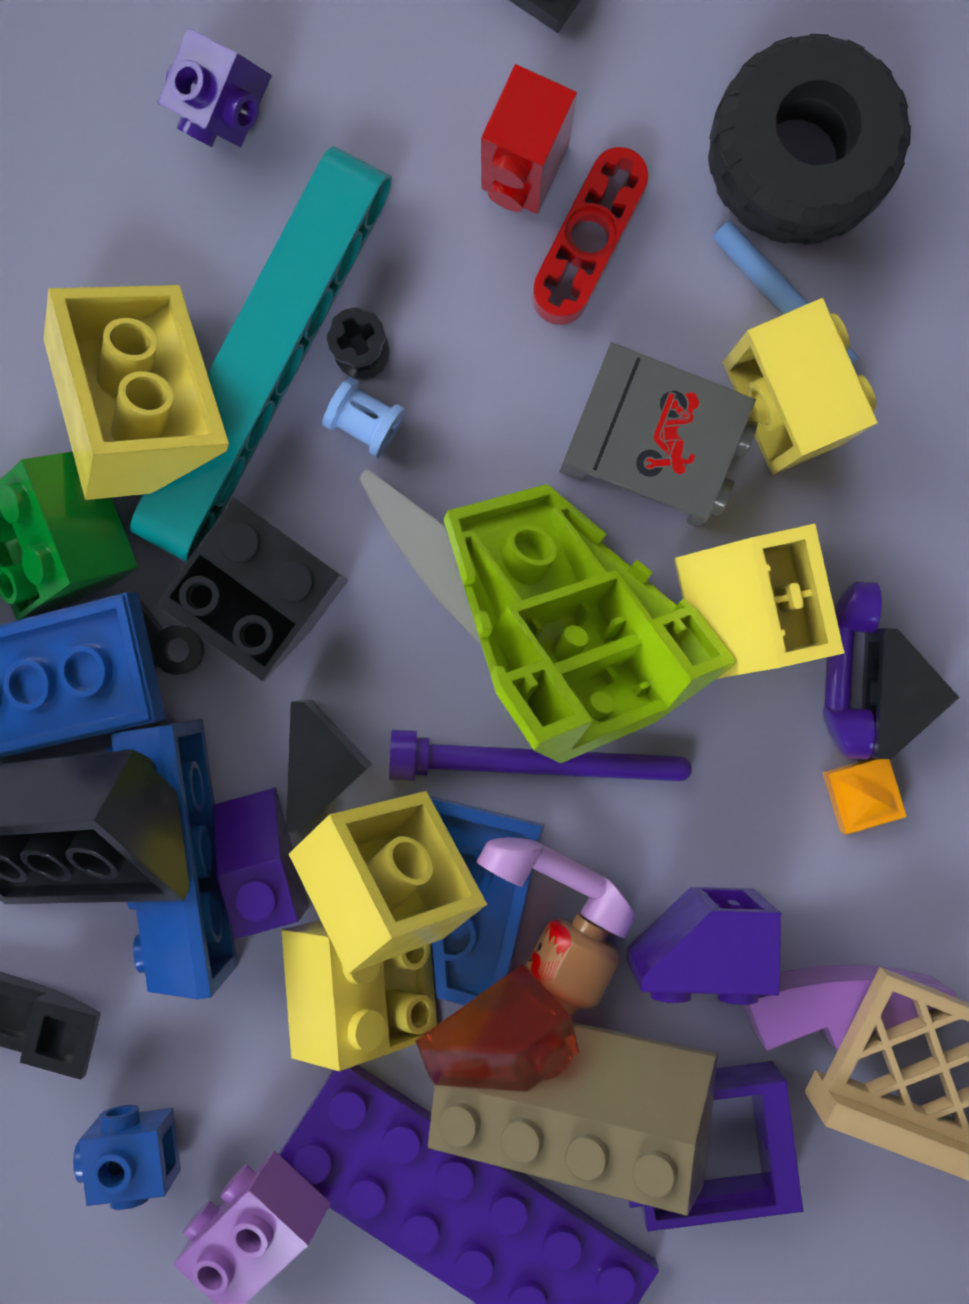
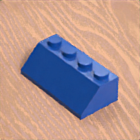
M203 719L111 733L112 745L107 747L106 752L134 749L144 754L154 762L157 767L156 772L177 791L190 890L184 901L126 902L129 909L136 910L139 934L135 936L133 942V957L136 969L139 973H145L148 992L196 1000L211 998L238 966L234 936L217 878L213 807L215 801Z

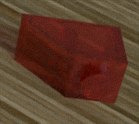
M524 964L415 1041L429 1078L438 1086L527 1092L543 1079L548 1080L558 1076L567 1068L572 1057L579 1053L571 1015Z

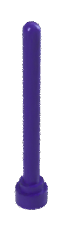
M392 729L389 780L415 781V775L428 776V769L659 781H684L692 773L691 763L688 759L681 756L586 752L568 761L559 763L533 749L429 744V738L417 737V731Z

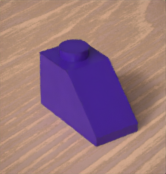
M276 787L213 805L217 878L234 940L298 922L309 908L303 883L289 856L293 847L289 832H286V822Z

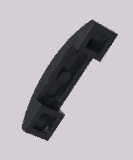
M0 972V1047L21 1052L20 1063L79 1080L84 1078L87 1073L101 1013L89 1005L57 990Z

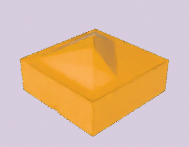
M872 757L868 760L858 761L822 772L841 833L848 835L907 817L890 759Z

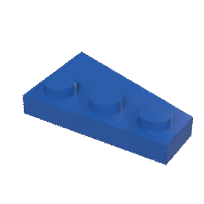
M429 795L487 903L485 907L444 939L432 943L437 998L499 1015L505 1000L534 869L531 870L523 887H520L495 875L476 861L485 844L496 838H525L541 843L545 824Z

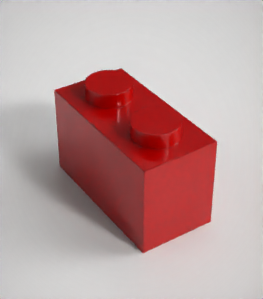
M517 64L514 65L481 136V189L488 192V196L493 202L507 210L521 212L525 208L538 214L569 147L577 92Z

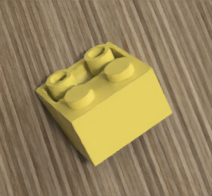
M816 524L756 536L674 558L682 598L701 613L737 661L731 669L717 679L781 668L844 654Z
M321 920L281 930L292 1059L342 1071L438 1036L431 944L347 975Z

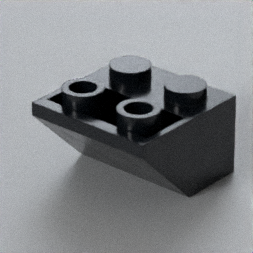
M233 497L156 604L258 679L265 681L312 631L348 579Z

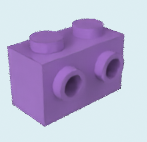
M274 1150L255 1170L247 1163L241 1167L219 1196L223 1201L218 1206L209 1200L197 1211L182 1232L189 1241L173 1265L213 1303L246 1304L310 1244L331 1203Z

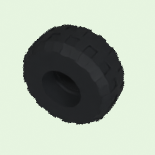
M810 33L807 36L793 38L790 36L776 41L765 50L754 54L743 64L736 77L731 80L714 116L709 136L710 150L708 162L710 175L712 174L717 188L716 192L724 206L728 207L738 218V221L749 230L768 237V240L784 244L803 243L804 245L822 243L826 239L838 235L841 236L855 228L881 204L896 183L905 165L904 160L911 140V126L909 125L907 111L908 104L903 89H900L892 76V71L881 59L878 60L866 51L865 47L849 39L843 40L831 37L829 34ZM786 120H805L818 125L829 135L836 150V161L827 165H811L797 160L783 147L777 134V125Z

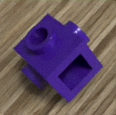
M187 28L175 60L167 71L165 84L157 103L181 116L177 129L210 147H213L217 136L241 148L248 130L252 128L257 120L259 105L272 75L237 52Z

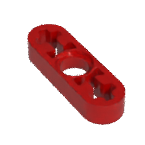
M614 147L604 151L595 160L534 280L533 305L536 312L545 321L556 325L569 324L577 320L585 311L643 197L648 182L646 163L634 150L626 147ZM619 169L625 170L629 173L627 184L630 187L623 186L619 190L610 211L601 205L608 187L609 178L607 176L613 177ZM615 215H621V218H616ZM591 221L602 226L607 234V244L601 250L592 253L584 252L577 248L572 240L571 233L580 223ZM563 255L567 260L558 259V257ZM568 262L579 268L571 288V295L577 298V300L565 299L559 307L550 303L551 291L545 286L549 284L557 287L567 271ZM585 270H593V273L588 275Z

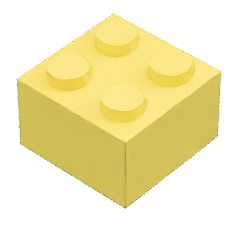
M823 298L747 330L722 362L734 391L756 399L749 419L758 422L754 436L772 476L840 447L878 423L873 413L877 408L874 391L869 381L863 375L856 374L847 354L850 342L846 327L837 314L829 313Z
M427 791L329 814L289 853L347 975L442 940L487 905Z

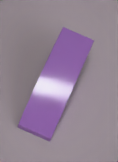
M856 964L829 965L780 972L779 996L758 995L757 1003L743 1005L753 1032L765 1049L770 1050L820 1030V1033L838 1051L879 967ZM882 967L957 998L954 991L933 976L897 968ZM896 992L892 993L881 1014L885 1030L918 1017L913 1000ZM927 1005L929 1012L936 1010V1008Z

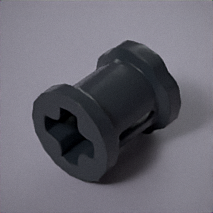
M353 307L342 310L332 319L331 328L327 333V342L342 372L360 380L373 378L381 373L389 361L390 349L383 325L377 316L372 312H365L360 308ZM360 334L362 339L367 342L369 351L365 354L357 355L356 351L352 348L349 339L354 335Z

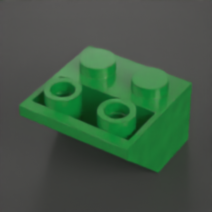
M73 451L21 459L0 479V595L7 604H10L16 621L39 615L108 588L139 568L112 498L85 500Z

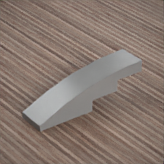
M366 468L359 477V480L389 535L433 596L473 639L481 645L446 526Z

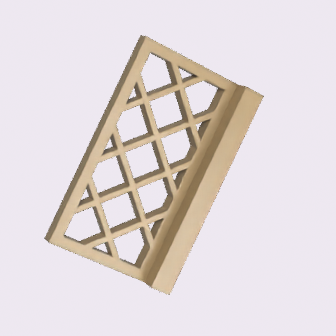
M879 967L827 1073L815 1070L804 1091L824 1125L969 1181V1124L963 1110L969 1107V1086L957 1091L949 1070L969 1062V1042L943 1052L935 1030L959 1019L969 1022V1002ZM896 992L911 998L918 1017L885 1030L881 1014L892 993ZM927 1005L936 1008V1010L929 1012ZM925 1034L932 1057L899 1069L892 1046ZM882 1051L889 1074L867 1083H861L850 1078L859 1059ZM939 1074L946 1096L921 1106L911 1102L906 1086ZM896 1091L898 1097L890 1093ZM952 1113L953 1116H954V1118H951V1117L946 1116V1115H949V1114Z

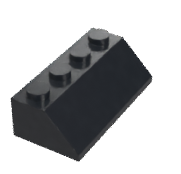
M134 749L0 764V901L4 904L184 901L190 890L177 791L156 772L157 767L150 758Z

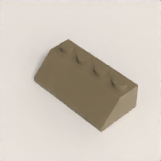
M465 1006L435 1081L428 1148L687 1216L704 1187L718 1053L504 1007L500 1014L496 1015Z

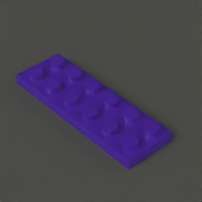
M358 1065L342 1071H331L278 1153L331 1203L329 1206L331 1210L476 1304H638L659 1272L658 1264L654 1257L528 1175L428 1148L431 1112Z

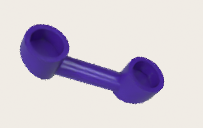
M854 582L845 590L834 607L844 654L827 657L825 699L822 713L833 743L847 759L868 760L873 752L875 742V721L872 711L870 709L850 708L854 632L874 633L880 621L882 598L880 587L876 582Z

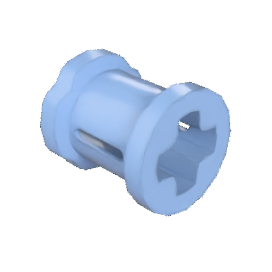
M350 376L342 382L332 397L324 414L322 425L330 431L339 428L369 446V454L378 459L395 437L404 419L406 409L398 404L389 407L360 389V382Z

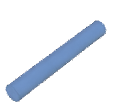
M731 219L713 235L712 239L782 314L809 304ZM849 347L847 354L851 363H854L859 357Z

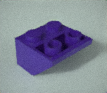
M690 887L627 947L626 960L641 992H650V997L656 1001L684 1003L691 1000V993L717 994L718 1000L729 1004H755L758 1002V995L779 996L781 912L753 888Z

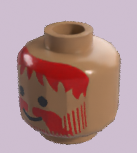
M580 913L576 914L573 922L557 918L548 922L526 964V972L534 983L531 988L532 993L546 1004L570 1015H575L578 1008L592 1009L596 1007L620 962L618 951L607 941L610 932L588 920Z

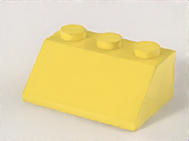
M180 285L48 288L43 340L85 500L152 494L227 451L229 442Z

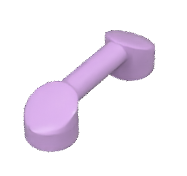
M514 837L490 840L485 844L476 861L495 875L520 887H523L531 870L534 869L588 896L580 914L619 937L626 938L635 920L634 912L628 901L606 876L535 840Z

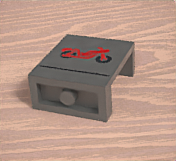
M611 342L564 458L560 473L583 481L586 474L688 514L686 523L699 527L709 520L711 514L720 517L727 505L733 490L734 481L725 477L734 455L743 458L755 435L758 422L749 419L756 399Z

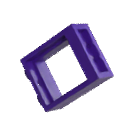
M773 1061L717 1068L713 1100L752 1096L761 1173L704 1180V1187L687 1216L628 1200L629 1208L641 1207L647 1232L804 1212L787 1081Z

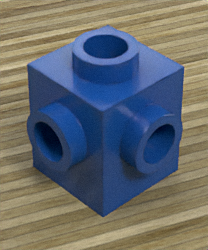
M121 1105L107 1109L99 1114L95 1122L78 1140L73 1155L74 1175L78 1183H84L86 1206L110 1203V1208L114 1210H126L144 1204L149 1198L166 1196L181 1171L173 1108L139 1112L137 1105Z

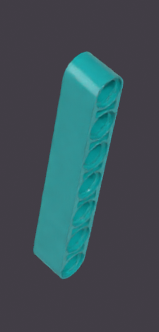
M335 146L330 147L324 153L207 373L229 442L227 451L154 493L143 494L130 524V531L133 535L187 562L223 513L383 210L392 185V177L389 174Z

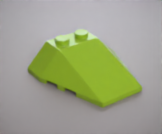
M548 484L447 510L444 523L495 692L534 751L556 762L563 763L647 727L669 714L731 669L737 662L696 608L684 598L676 605L648 581L653 573L639 560H636L632 566L627 564L603 543L607 534Z

